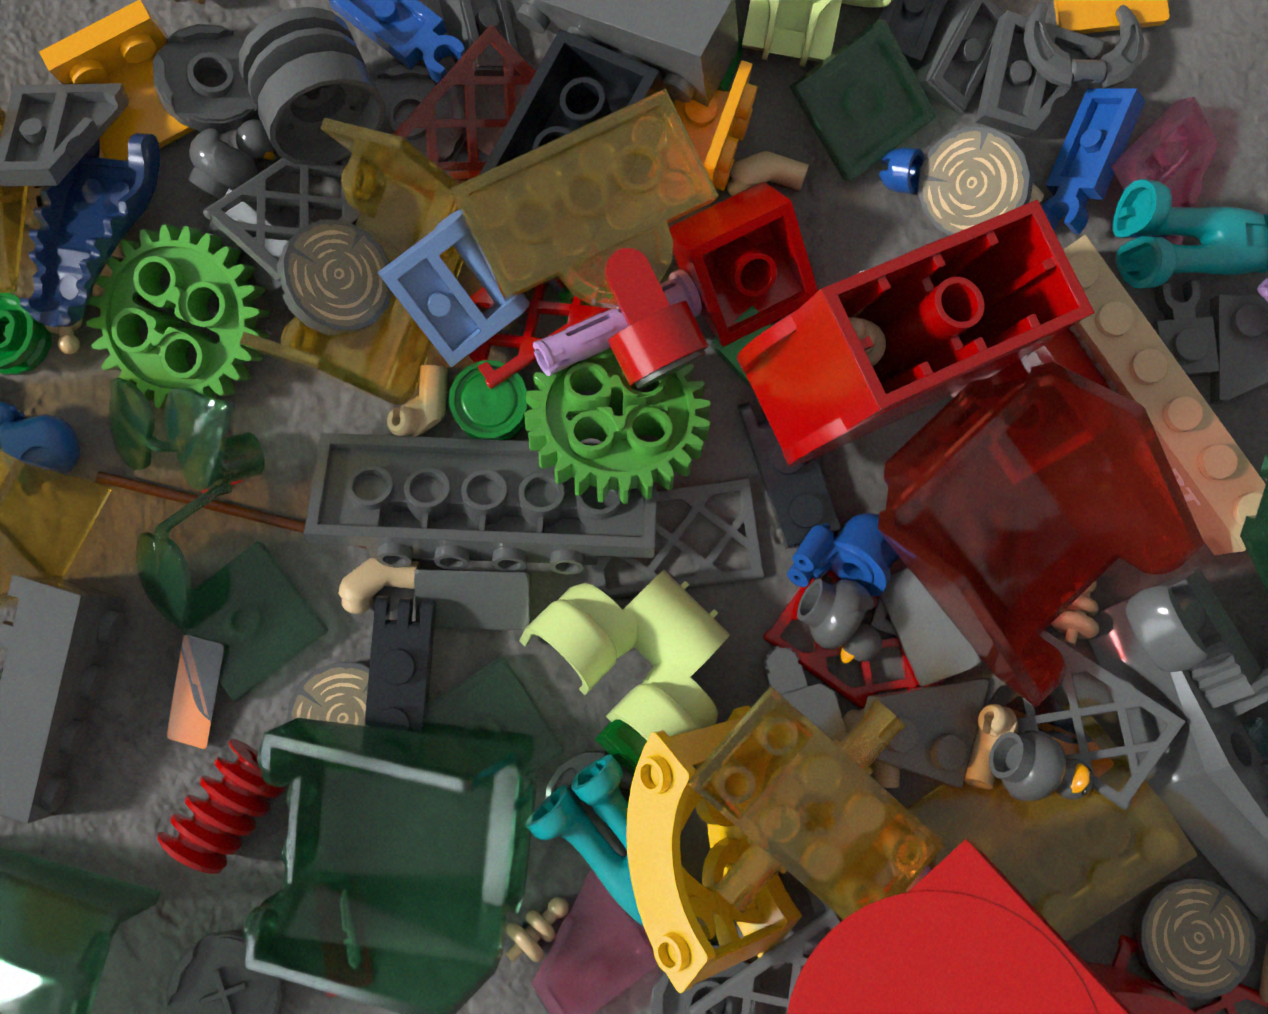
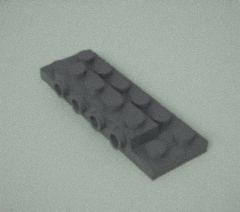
M320 433L304 536L308 544L366 546L369 556H377L379 563L394 568L409 566L412 558L434 559L437 566L449 570L465 569L469 566V560L492 561L494 568L504 572L523 571L526 569L527 563H550L552 571L572 575L582 572L584 565H597V556L654 558L657 481L653 483L651 499L647 500L638 488L630 489V497L627 504L622 503L617 490H609L606 499L601 503L598 502L597 487L589 486L583 494L577 496L575 495V478L571 477L559 485L555 483V466L541 469L539 466V451L530 450L529 441ZM583 443V444H585V445H590V446L598 445V444Z

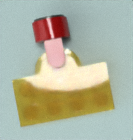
M666 89L451 188L452 196L505 301L559 276L573 295L596 307L621 310L628 327L609 338L608 343L630 386L636 384L638 389L647 386L706 355L705 349L709 345L687 301H681L670 306L660 282L672 261L673 239L668 223L714 202L719 195Z

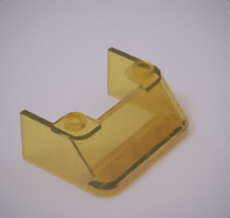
M324 118L320 129L352 153L349 163L343 170L341 184L347 203L360 212L356 226L366 230L382 246L389 263L431 233L447 216L460 210L469 191L405 138ZM452 245L439 256L454 277L458 279L464 260ZM393 293L387 310L378 320L368 328L356 333L326 335L306 326L295 316L284 328L281 344L243 332L240 340L241 344L289 366L398 406L405 404L416 391L420 381V366L426 365L433 346L432 342Z

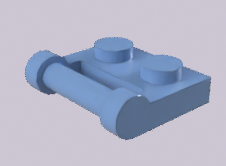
M463 210L455 211L447 216L431 233L378 272L450 367L454 366L520 316L530 304L520 288L513 289L473 235L471 232L473 223ZM452 245L494 301L493 306L483 314L439 256Z

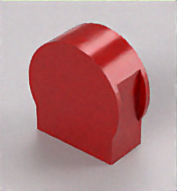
M1037 199L820 289L798 310L783 318L748 343L737 355V360L742 371L746 374L773 429L788 466L792 467L858 440L980 381L1049 343L1057 334L1095 312ZM849 317H859L872 321L881 328L885 335L886 348L884 355L873 367L865 351L874 344L870 336L859 340Z
M968 839L959 844L907 893L886 897L866 905L836 925L819 942L807 959L797 978L787 1010V1014H1133L977 844Z

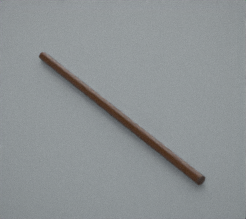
M99 471L96 475V481L301 533H304L306 522L102 471Z

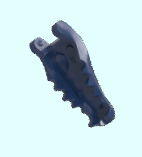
M146 133L133 134L128 141V161L99 158L100 139H98L58 185L44 186L40 190L43 205L35 207L33 211L41 227L40 229H30L29 236L35 243V249L29 252V257L38 267V271L32 277L35 288L30 298L20 299L21 307L38 322L51 327H70L84 317L93 287L99 275L125 234L146 210L156 190L160 167V148L155 135Z

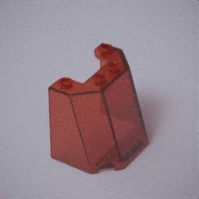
M1054 362L1031 367L1030 374L1026 378L994 385L991 377L968 383L885 462L883 479L888 485L886 509L880 511L878 530L994 675L1035 707L1060 685L1066 673V663L1060 651L1039 635L1118 558L1144 573L1161 575L1181 567L1205 544L1146 409L1141 404Z

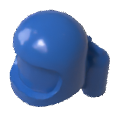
M0 402V449H3L13 481L21 493L33 490L37 480L60 473L66 474L76 466L80 457V446L70 424L58 416L49 414L25 419L24 413L22 411L19 412L16 406Z
M862 513L853 516L844 524L836 537H834L830 524L816 525L811 528L793 555V564L788 570L787 576L795 585L806 587L812 578L819 579L831 570L841 580L850 579L857 581L872 596H879L890 582V568L892 564L899 559L902 553L903 540L901 534L890 520L875 513Z

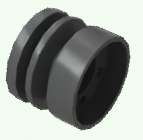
M302 7L287 9L264 19L247 35L239 51V71L248 87L250 97L258 108V115L267 136L278 155L294 164L317 166L337 162L355 154L374 139L384 122L385 104L366 64H364L365 62L345 21L329 10Z

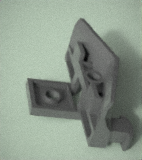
M1198 566L1153 587L1144 588L1130 597L1099 610L1096 615L1091 617L1098 623L1099 633L1094 638L1088 639L1099 666L1186 721L1146 778V782L1155 799L1256 918L1262 922L1268 919V760L1262 759L1237 716L1268 701V662L1261 670ZM1107 685L1111 697L1115 702L1113 690L1110 686ZM1142 707L1127 710L1134 745L1156 741L1167 726V723ZM1148 752L1137 753L1139 764Z

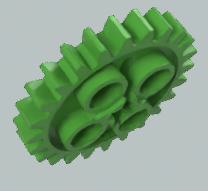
M161 225L160 235L156 231L142 229L140 230L141 244L123 239L120 244L125 258L116 256L109 258L107 265L113 273L110 277L99 275L96 281L104 289L103 296H93L89 304L101 310L100 317L86 321L87 326L102 329L103 334L101 338L91 344L92 349L108 350L110 356L102 364V369L122 370L117 379L116 386L118 388H133L136 386L134 399L137 401H147L154 398L156 408H172L175 404L178 410L194 409L196 402L200 406L216 404L215 393L219 396H232L235 394L230 378L237 381H249L251 376L243 365L244 361H261L263 358L258 351L251 347L253 340L269 338L268 333L255 327L256 320L269 316L270 311L254 307L253 300L266 292L264 287L247 285L246 283L256 270L254 266L246 264L235 265L241 252L238 248L229 246L221 248L222 237L209 233L202 237L201 229L184 226L180 232L179 227ZM167 268L171 280L166 292H163L160 278L162 272ZM215 292L219 298L220 306L218 313L212 318L208 312L207 304L210 296ZM138 294L157 307L175 309L174 314L186 322L216 332L220 336L219 342L217 343L199 329L181 328L182 322L172 315L140 304L137 301ZM143 319L148 326V335L144 343L141 341L138 331ZM190 344H193L197 353L196 364L192 369L186 362V351Z
M611 348L583 361L574 363L550 377L545 373L535 372L533 375L534 390L527 391L526 393L528 411L524 412L525 429L530 431L528 433L530 450L539 451V466L541 469L555 466V483L558 485L571 477L575 478V495L577 496L583 494L589 486L597 487L598 502L601 503L606 499L609 490H617L623 504L628 503L630 489L638 488L647 500L651 499L652 486L655 481L665 489L671 490L673 488L674 472L688 476L691 470V458L701 459L704 446L702 440L708 439L710 421L707 419L709 418L711 405L710 401L703 399L705 383L704 381H692L694 365L691 363L658 381L644 386L653 391L639 392L635 390L637 388L636 384L629 385ZM587 390L593 391L596 394L586 396L580 395L578 392ZM652 435L659 438V440L645 442L638 439V437ZM591 438L597 439L602 443L590 446L581 443V441Z

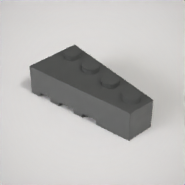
M511 0L516 12V18L528 29L540 34L548 30L556 35L562 29L657 69L660 72L665 92L674 99L689 103L693 99L708 107L739 51L735 0Z
M12 574L8 595L19 598L14 622L4 621L0 627V647L7 649L4 667L0 670V815L21 822L31 823L53 816V813L62 806L66 799L70 786V781L66 778V774L72 757L78 754L87 738L88 723L84 721L91 701L99 696L104 687L107 669L103 665L110 645L117 642L123 631L125 614L122 612L126 599L64 579Z

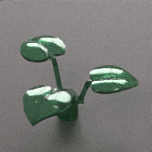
M119 377L109 380V427L115 449L123 462L133 470H143L151 464V450L154 452H177V460L180 462L181 470L188 484L198 491L209 489L158 524L154 534L151 532L141 533L138 536L136 546L138 576L150 602L168 621L182 629H189L193 627L188 620L192 601L191 575L187 560L181 549L169 538L170 531L218 496L231 493V482L260 475L265 466L264 452L259 440L251 432L227 436L234 408L233 403L210 398L187 387L172 389L167 396L165 403V428L169 441H162L153 435L155 416L144 394L128 380Z

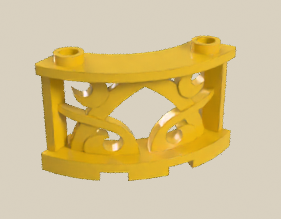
M749 705L735 708L726 722L670 737L664 730L651 733L637 763L630 789L626 835L629 870L636 904L645 931L654 949L655 960L679 993H683L691 989L694 984L756 955L760 958L780 944L803 916L791 900L778 875L770 845H761L759 831V815L766 813L770 780L785 747ZM694 809H696L699 817L707 823L711 848L704 860L702 884L695 880L681 864L680 836ZM733 921H736L744 935L743 937H739ZM715 933L720 946L717 949H714L708 939L712 940Z

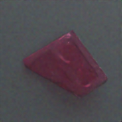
M1195 96L1177 100L1111 165L1124 190L1133 181L1139 179L1155 180L1163 183L1170 189L1172 207H1195L1202 189L1203 174L1210 167L1218 145ZM1151 236L1163 237L1169 242L1181 245L1184 238L1183 236Z
M593 870L587 874L583 882L584 885L569 915L565 917L555 936V942L548 956L544 958L531 984L550 1014H593L658 965L654 957V949L633 918L613 899Z

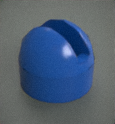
M898 148L887 153L883 157L882 163L888 166V170L879 172L883 185L888 190L897 193L916 194L918 192L920 168L925 160L923 151L916 148Z

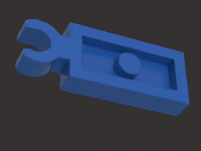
M329 0L331 7L410 70L422 59L425 62L430 77L437 83L445 85L449 81L445 68L439 64L441 59L451 56L462 64L468 61L462 42L454 36L444 35L447 32L444 20L419 0Z
M1087 88L1045 185L1054 196L1044 203L1042 209L1054 232L1059 220L1066 215L1064 220L1066 226L1074 234H1080L1086 227L1089 218L1088 210L1085 208L1088 200H1104L1146 102L1137 88Z

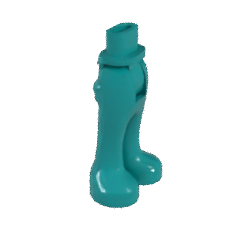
M1150 179L1133 181L1125 188L1118 201L1113 218L1114 235L1119 238L1136 239L1125 243L1118 249L1115 261L1124 281L1134 288L1147 289L1165 284L1173 274L1178 273L1240 275L1253 272L1268 273V214H1260L1253 210L1236 207H1172L1170 189L1163 183ZM1151 236H1191L1197 238L1201 245H1178L1169 242L1163 237Z
M609 754L581 769L574 776L571 788L579 799L591 806L594 812L612 829L627 851L628 802L625 800L619 787L623 772L620 764ZM567 785L560 786L530 815L526 822V827L539 840L545 841L558 836L566 839L586 860L618 905L644 927L631 883L628 854L626 856L619 855L588 817L578 799Z

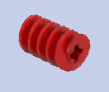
M231 739L228 742L230 748L238 757L235 762L222 757H217L214 760V765L223 775L222 779L217 780L209 776H202L199 783L207 792L208 797L203 799L189 794L184 799L185 804L194 815L189 818L179 813H174L170 817V823L179 832L177 837L165 832H158L157 835L161 847L172 858L185 866L207 874H219L227 866L226 855H233L241 848L242 840L240 836H248L255 830L256 820L254 817H263L269 812L270 801L268 797L277 798L285 791V784L277 773L276 768L257 750L237 739Z

